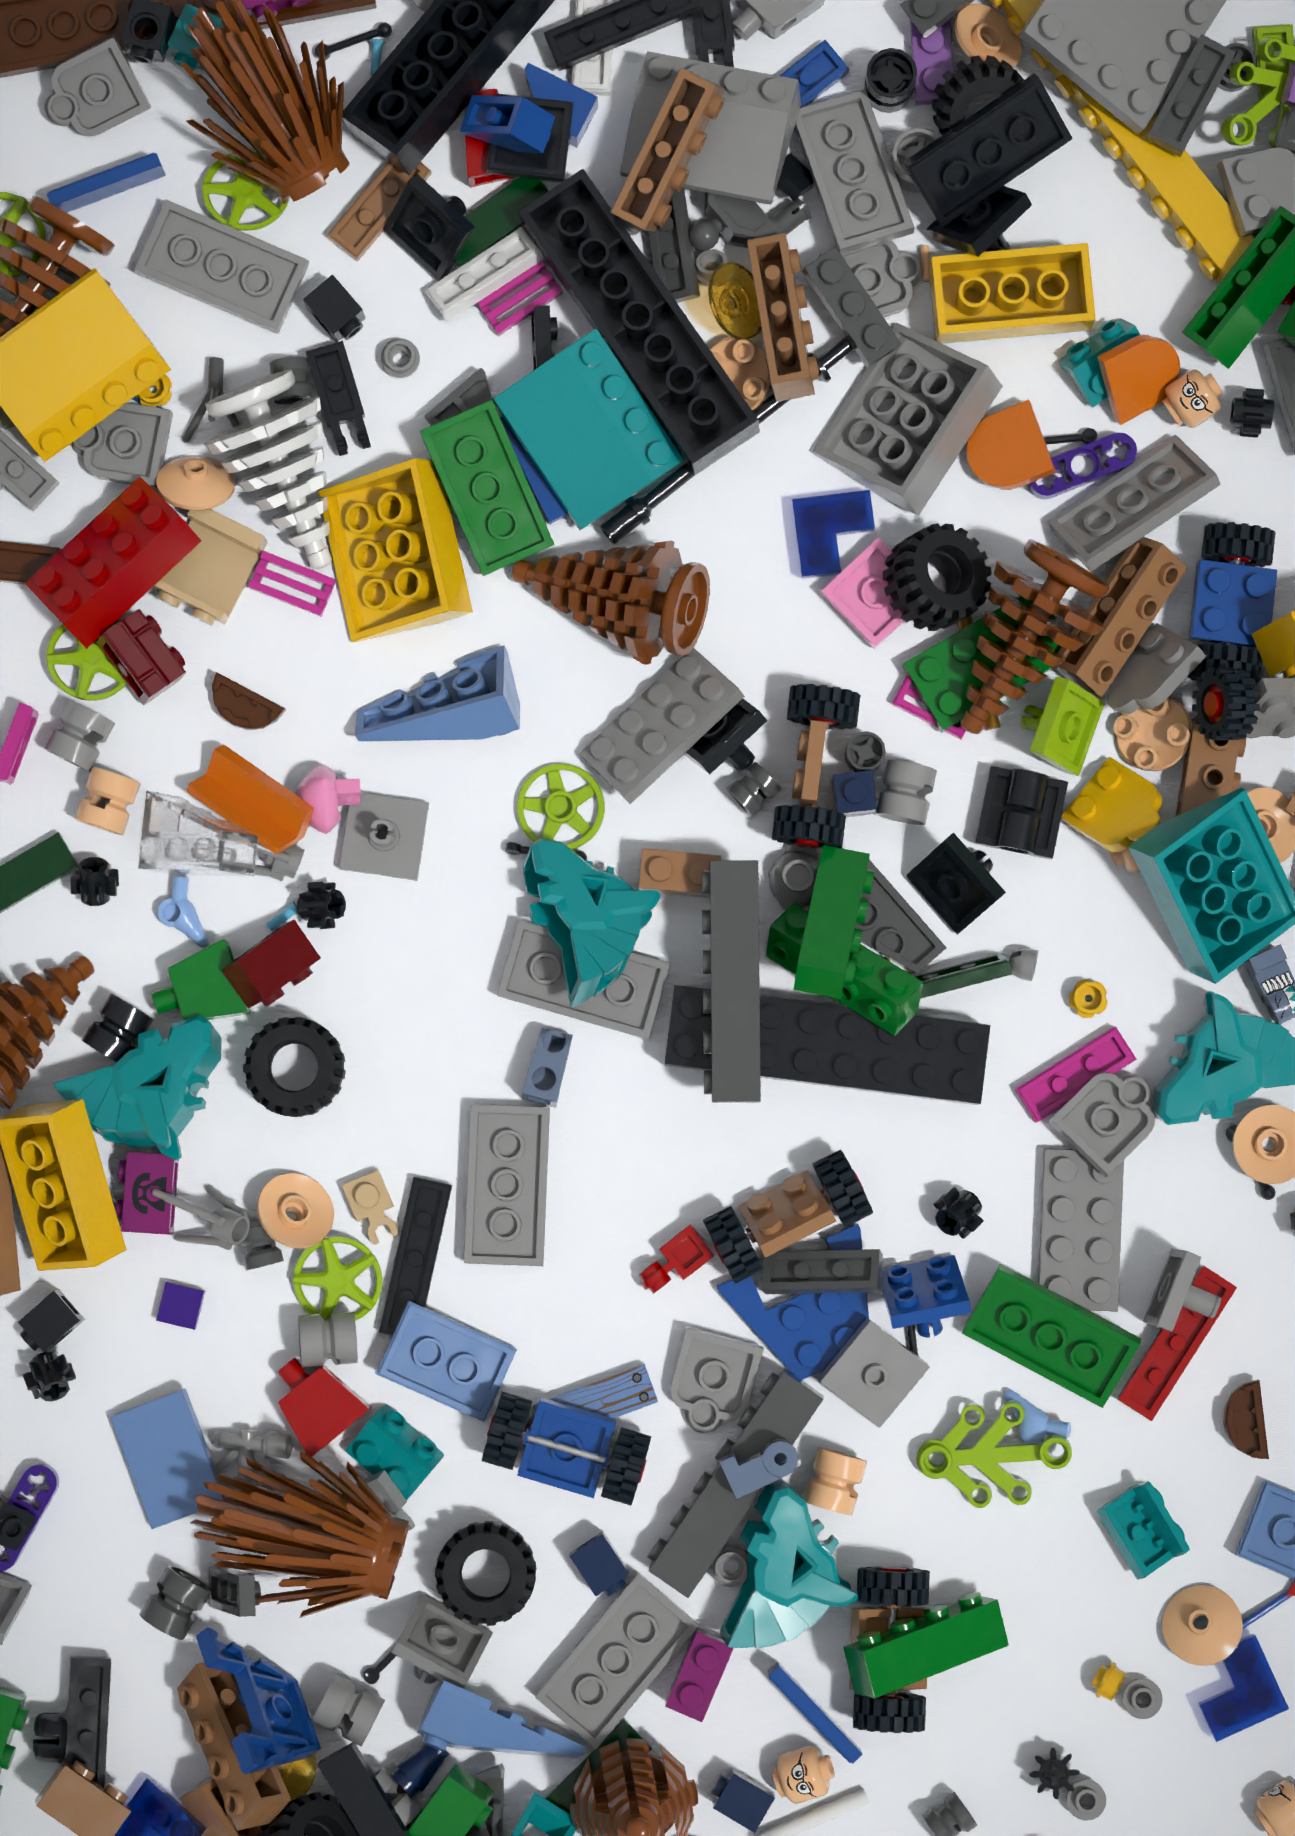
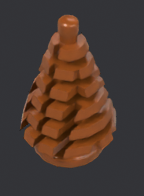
M34 195L28 203V209L34 216L53 228V233L48 242L1 217L0 232L38 256L39 259L37 263H34L0 244V260L28 277L25 283L22 284L0 271V288L16 297L12 305L0 299V315L4 317L0 324V337L30 316L35 309L38 310L50 301L43 297L46 289L58 295L71 286L55 276L58 269L77 280L91 271L87 266L68 255L75 244H80L99 255L108 256L115 247L114 243L80 220Z
M1032 539L1027 541L1024 547V554L1032 562L1048 572V577L1044 584L1033 582L1034 578L996 561L994 575L1002 583L1012 585L1013 591L1025 599L1034 602L1032 605L1025 604L1019 601L1020 598L995 586L990 588L988 600L993 605L1002 607L1001 611L1016 621L1022 622L1019 626L1011 624L1004 620V617L990 611H985L983 625L992 629L991 632L1009 643L1006 647L1003 644H997L986 636H979L977 648L985 656L996 662V665L993 668L979 660H974L972 674L983 681L984 684L982 688L972 684L968 685L966 697L973 704L960 720L962 728L971 734L981 733L990 713L995 716H1001L1009 709L1005 703L1000 701L1003 694L1012 699L1019 700L1028 693L1026 688L1012 679L1014 675L1025 678L1034 684L1040 683L1048 676L1041 672L1038 666L1025 659L1026 655L1036 657L1043 661L1044 664L1057 668L1067 659L1064 655L1055 652V648L1048 643L1038 639L1039 635L1050 637L1054 640V643L1074 652L1086 643L1079 635L1071 634L1068 627L1056 619L1049 618L1051 614L1063 617L1064 622L1091 635H1097L1105 628L1096 617L1083 613L1084 609L1070 599L1063 598V596L1070 587H1073L1091 597L1101 599L1107 594L1110 586L1082 566Z
M671 540L657 542L654 546L647 543L630 548L625 546L611 548L606 552L602 549L585 552L584 560H581L582 554L579 552L565 554L562 558L556 555L540 558L537 565L530 561L519 560L512 569V578L515 582L525 585L532 584V590L535 595L545 601L551 599V604L565 614L574 610L572 619L586 627L589 626L593 632L605 639H609L610 643L625 652H629V655L633 656L632 658L644 665L651 664L652 657H657L663 647L671 654L680 657L690 653L703 629L710 596V577L707 568L697 562H689L683 565L679 548H674L675 542ZM671 568H679L673 577H669Z
M83 955L77 956L69 963L66 969L57 964L44 968L43 973L47 975L45 977L47 981L37 973L31 972L21 979L20 983L24 987L17 983L13 985L10 981L0 984L1 1108L11 1109L18 1097L16 1088L22 1090L30 1079V1072L27 1067L34 1069L43 1058L42 1049L39 1047L41 1041L49 1047L55 1038V1030L52 1028L53 1024L60 1026L68 1013L62 999L68 1004L74 1005L81 993L78 990L79 986L77 984L85 981L95 972L94 965L87 957Z
M626 1739L628 1751L620 1752L619 1741L617 1740L599 1748L602 1763L594 1770L593 1774L591 1773L588 1757L574 1786L576 1802L570 1803V1816L573 1826L577 1829L581 1828L582 1836H665V1833L674 1823L677 1836L687 1835L694 1821L692 1806L698 1804V1791L694 1779L687 1780L685 1766L661 1744L662 1758L649 1752L647 1739Z

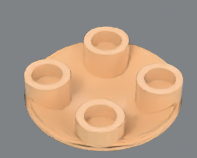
M728 337L716 342L709 348L749 407L754 410L764 401L771 386L765 352L755 342L743 337Z
M1169 696L1162 704L1155 708L1144 709L1140 707L1131 714L1121 713L1113 724V731L1117 748L1129 764L1144 771H1160L1176 764L1187 752L1191 741L1192 722L1184 706Z

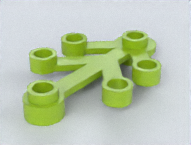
M1265 38L1258 45V56L1264 62H1277L1280 59L1295 62V45L1284 44L1278 38ZM1271 43L1274 46L1272 56L1268 53V47ZM1236 62L1231 67L1229 73L1230 79L1235 85L1248 86L1254 83L1273 88L1243 114L1229 115L1221 126V134L1230 145L1244 146L1250 144L1257 133L1256 124L1281 103L1278 124L1268 134L1270 146L1276 148L1277 145L1274 139L1289 105L1281 102L1288 73L1258 68L1251 62ZM1243 67L1246 70V78L1244 80L1240 77V71ZM1236 123L1238 126V132L1234 136L1233 127Z
M1010 1400L1003 1404L999 1418L973 1448L956 1449L969 1431L979 1428L985 1419L984 1409L977 1403H969L963 1407L959 1421L942 1440L930 1439L920 1446L916 1462L919 1470L925 1476L931 1479L947 1478L968 1496L970 1504L974 1507L983 1508L990 1503L992 1498L991 1487L982 1481L974 1482L958 1466L974 1465L1008 1494V1498L1013 1504L1024 1505L1031 1498V1485L1024 1479L1014 1478L998 1463L1041 1460L1051 1469H1061L1071 1460L1072 1446L1067 1438L1058 1434L1050 1435L1042 1443L996 1446L1013 1426L1021 1424L1024 1419L1025 1409L1023 1405L1016 1400ZM1009 1407L1017 1408L1020 1411L1019 1418L1015 1420L1007 1418L1005 1415L1006 1409ZM969 1410L978 1411L980 1414L979 1421L969 1422L965 1417L966 1412ZM1060 1444L1064 1452L1060 1456H1053L1048 1450L1050 1445ZM933 1452H940L944 1456V1461L941 1464H933L929 1459V1455ZM1016 1486H1023L1027 1490V1495L1023 1498H1017L1013 1495L1012 1489ZM977 1488H981L987 1492L988 1496L985 1500L978 1501L974 1499L972 1492Z

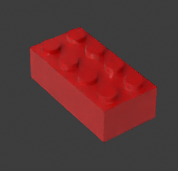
M139 476L52 559L39 569L25 585L87 649L202 540L181 516Z

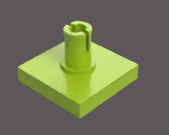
M1056 676L1045 708L1042 709L1034 705H1028L1024 710L1026 714L1032 715L1033 718L1022 716V727L1026 730L1036 731L1030 751L1063 772L1079 776L1105 703L1071 680Z

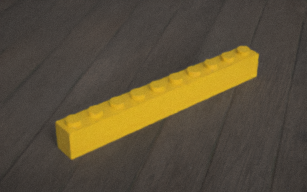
M988 0L994 8L1000 7L1007 15V24L1018 38H1020L1018 34L1041 1ZM1032 48L1031 54L1037 64L1043 69L1048 67L1056 77L1054 82L1060 93L1067 99L1071 97L1079 106L1078 113L1083 122L1090 129L1095 127L1104 138L1102 141L1103 146L1109 155L1114 159L1120 158L1128 168L1126 174L1132 184L1139 190L1143 188L1151 197L1150 204L1155 213L1162 220L1167 218L1176 229L1174 232L1175 237L1181 246L1186 250L1192 249L1200 259L1198 262L1199 267L1209 280L1213 281L1216 279L1220 283L1255 237L1253 235L1240 237L1231 207L1186 150L1179 157L1146 139L1158 116L1156 113H1154L1145 129L1136 134Z

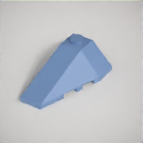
M505 645L468 655L456 661L458 668L440 677H437L434 672L423 678L425 683L408 693L398 690L358 710L355 732L357 740H483L519 730L520 701Z
M444 1680L434 1688L416 1733L424 1736L422 1741L424 1744L440 1751H445L446 1746L454 1749L579 1758L586 1751V1747L538 1725H535L534 1729L527 1727L528 1721L514 1712L498 1709L497 1713L489 1710L492 1701Z

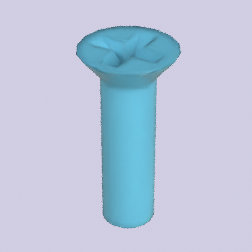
M369 39L373 45L370 75H373L381 66L382 46L386 43L385 40Z
M292 900L288 908L266 923L268 928L273 931L293 915L298 914L297 904Z

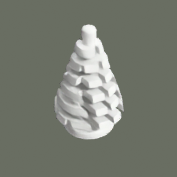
M287 369L242 385L205 403L209 415L214 418L244 410L249 420L214 436L205 442L204 445L212 454H218L259 440L258 443L225 458L220 464L228 473H234L268 462V465L243 476L237 483L245 492L258 490L267 485L277 483L278 487L255 498L253 502L261 511L274 509L285 504L287 509L274 515L270 521L279 530L295 526L297 532L289 535L286 540L294 548L304 546L310 567L312 569H321L332 561L329 550L322 541V538L330 534L329 521L316 523L314 517L328 509L327 496H322L307 501L305 496L326 485L325 471H320L300 479L296 475L324 461L323 446H318L288 456V453L322 436V422H312L302 427L299 426L279 433L320 411V396L310 397L270 411L268 399L288 390L295 384L292 370Z

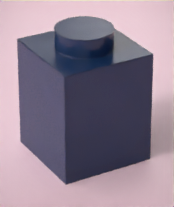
M873 770L834 774L832 776L831 786L834 810L837 813H843L846 817L875 814L877 802Z
M604 1531L570 1552L569 1557L595 1596L604 1592L609 1597L627 1584L624 1578L629 1575V1569Z
M734 1768L731 1769L728 1776L721 1773L710 1792V1795L715 1797L712 1802L713 1809L754 1833L775 1799L773 1791Z

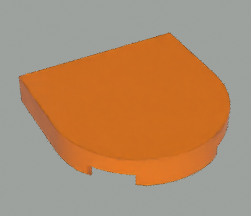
M1146 334L1131 338L1097 357L1113 418L1120 425L1160 404L1167 397L1165 389L1168 384L1179 377L1180 360L1174 347L1164 339Z
M1029 399L987 416L979 422L968 439L967 460L976 477L989 486L1000 488L1001 490H1012L1057 473Z

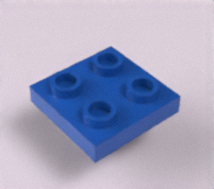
M955 1255L937 1256L926 1261L907 1265L898 1264L882 1269L881 1291L892 1329L917 1324L918 1334L922 1337L930 1338L928 1326L930 1323L935 1337L943 1330L940 1319L971 1313L969 1297Z

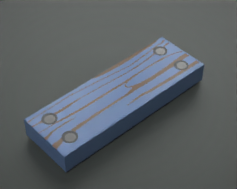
M645 1364L549 1399L613 1419L658 1402ZM538 1403L535 1404V1405H533V1408H534V1411H535V1412H536Z

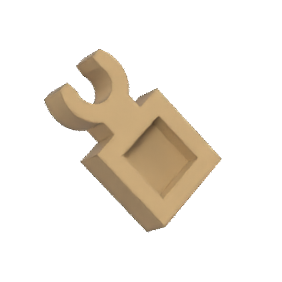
M379 1170L342 1185L356 1221L359 1222L368 1218L370 1222L368 1237L374 1245L380 1243L376 1235V1230L380 1225H387L393 1237L399 1235L397 1224L391 1218L386 1217L384 1212L394 1207V1204Z

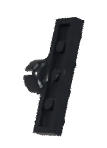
M70 1656L68 1705L66 1710L61 1713H41L34 1722L35 1736L57 1737V1739H33L34 1756L39 1762H57L59 1764L65 1760L73 1765L78 1760L95 1773L92 1780L105 1788L111 1657Z

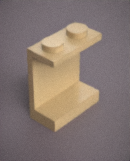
M212 509L189 510L187 514L190 518L188 526L202 541L153 587L159 592L157 598L175 608H178L179 604L182 603L194 609L191 615L210 626L214 624L215 620L225 625L268 542L264 535Z

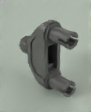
M705 192V216L708 220H700L691 226L689 240L696 249L707 251L718 243L720 233L728 244L748 248L747 240L786 233L787 235L804 221L810 219L811 214L807 206L800 210L799 206L803 204V201L799 198L795 201L792 200L790 204L771 217L767 216L756 202Z

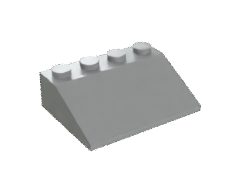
M647 51L636 87L620 169L621 176L628 177L680 69L684 68L725 88L721 97L725 98V102L715 120L710 118L703 132L707 134L706 142L697 156L692 155L686 167L690 172L683 188L772 205L801 106L798 79Z
M896 322L892 330L901 342L900 347L866 368L812 452L886 500L919 516L1003 386L988 365Z

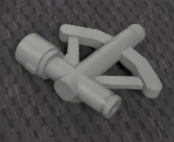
M242 1429L240 1434L216 1432L214 1446L216 1448L233 1449L215 1465L216 1471L220 1474L237 1457L238 1468L244 1467L254 1472V1468L247 1465L246 1458L253 1461L255 1459L257 1463L273 1470L267 1462L266 1456L289 1459L293 1447L292 1436L279 1434V1431H270V1434L265 1436H257L256 1431L251 1429ZM238 1472V1478L253 1483L252 1479L245 1477ZM221 1482V1484H222L223 1486H226V1487H229V1488H232V1489L241 1491V1490L238 1489V1488H235V1487H233V1486H230V1485H227V1484ZM261 1483L257 1484V1485H259V1486H262V1487H264V1488L270 1489V1490H272V1491L275 1490V1489L270 1488V1487H268V1486H266V1485H264V1484H261Z

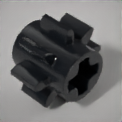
M1245 388L1242 397H1233L1230 426L1240 427L1239 436L1258 438L1261 435V429H1271L1274 401L1264 399V389Z
M89 857L83 859L79 863V867L72 868L70 893L80 894L82 903L89 906H100L106 904L110 900V896L117 895L116 887L119 886L118 869H109L108 862L105 859Z
M308 882V891L299 894L297 900L298 914L303 920L308 921V928H335L334 919L344 917L346 909L344 895L341 891L335 889V882Z
M952 1187L933 1204L939 1210L935 1216L936 1224L947 1235L955 1236L959 1234L962 1239H965L984 1222L978 1216L983 1206L979 1198L971 1191L961 1190L958 1192L956 1187Z
M43 1352L36 1355L28 1363L31 1372L23 1374L27 1390L32 1391L34 1399L41 1397L44 1401L49 1402L63 1398L70 1390L68 1381L76 1379L72 1364L67 1363L65 1355L61 1354L58 1356L54 1352Z
M1053 1747L1051 1748L1049 1759L1045 1760L1042 1756H1035L1036 1761L1041 1767L1039 1771L1030 1772L1029 1776L1040 1778L1042 1784L1038 1787V1793L1043 1792L1047 1787L1053 1789V1797L1058 1799L1059 1789L1063 1786L1071 1792L1075 1790L1068 1780L1070 1776L1080 1774V1770L1070 1769L1067 1764L1072 1758L1071 1753L1066 1755L1064 1759L1057 1757V1751ZM1051 1762H1057L1058 1768L1065 1769L1066 1776L1061 1777L1057 1785L1052 1784L1050 1777H1044V1770L1050 1768Z

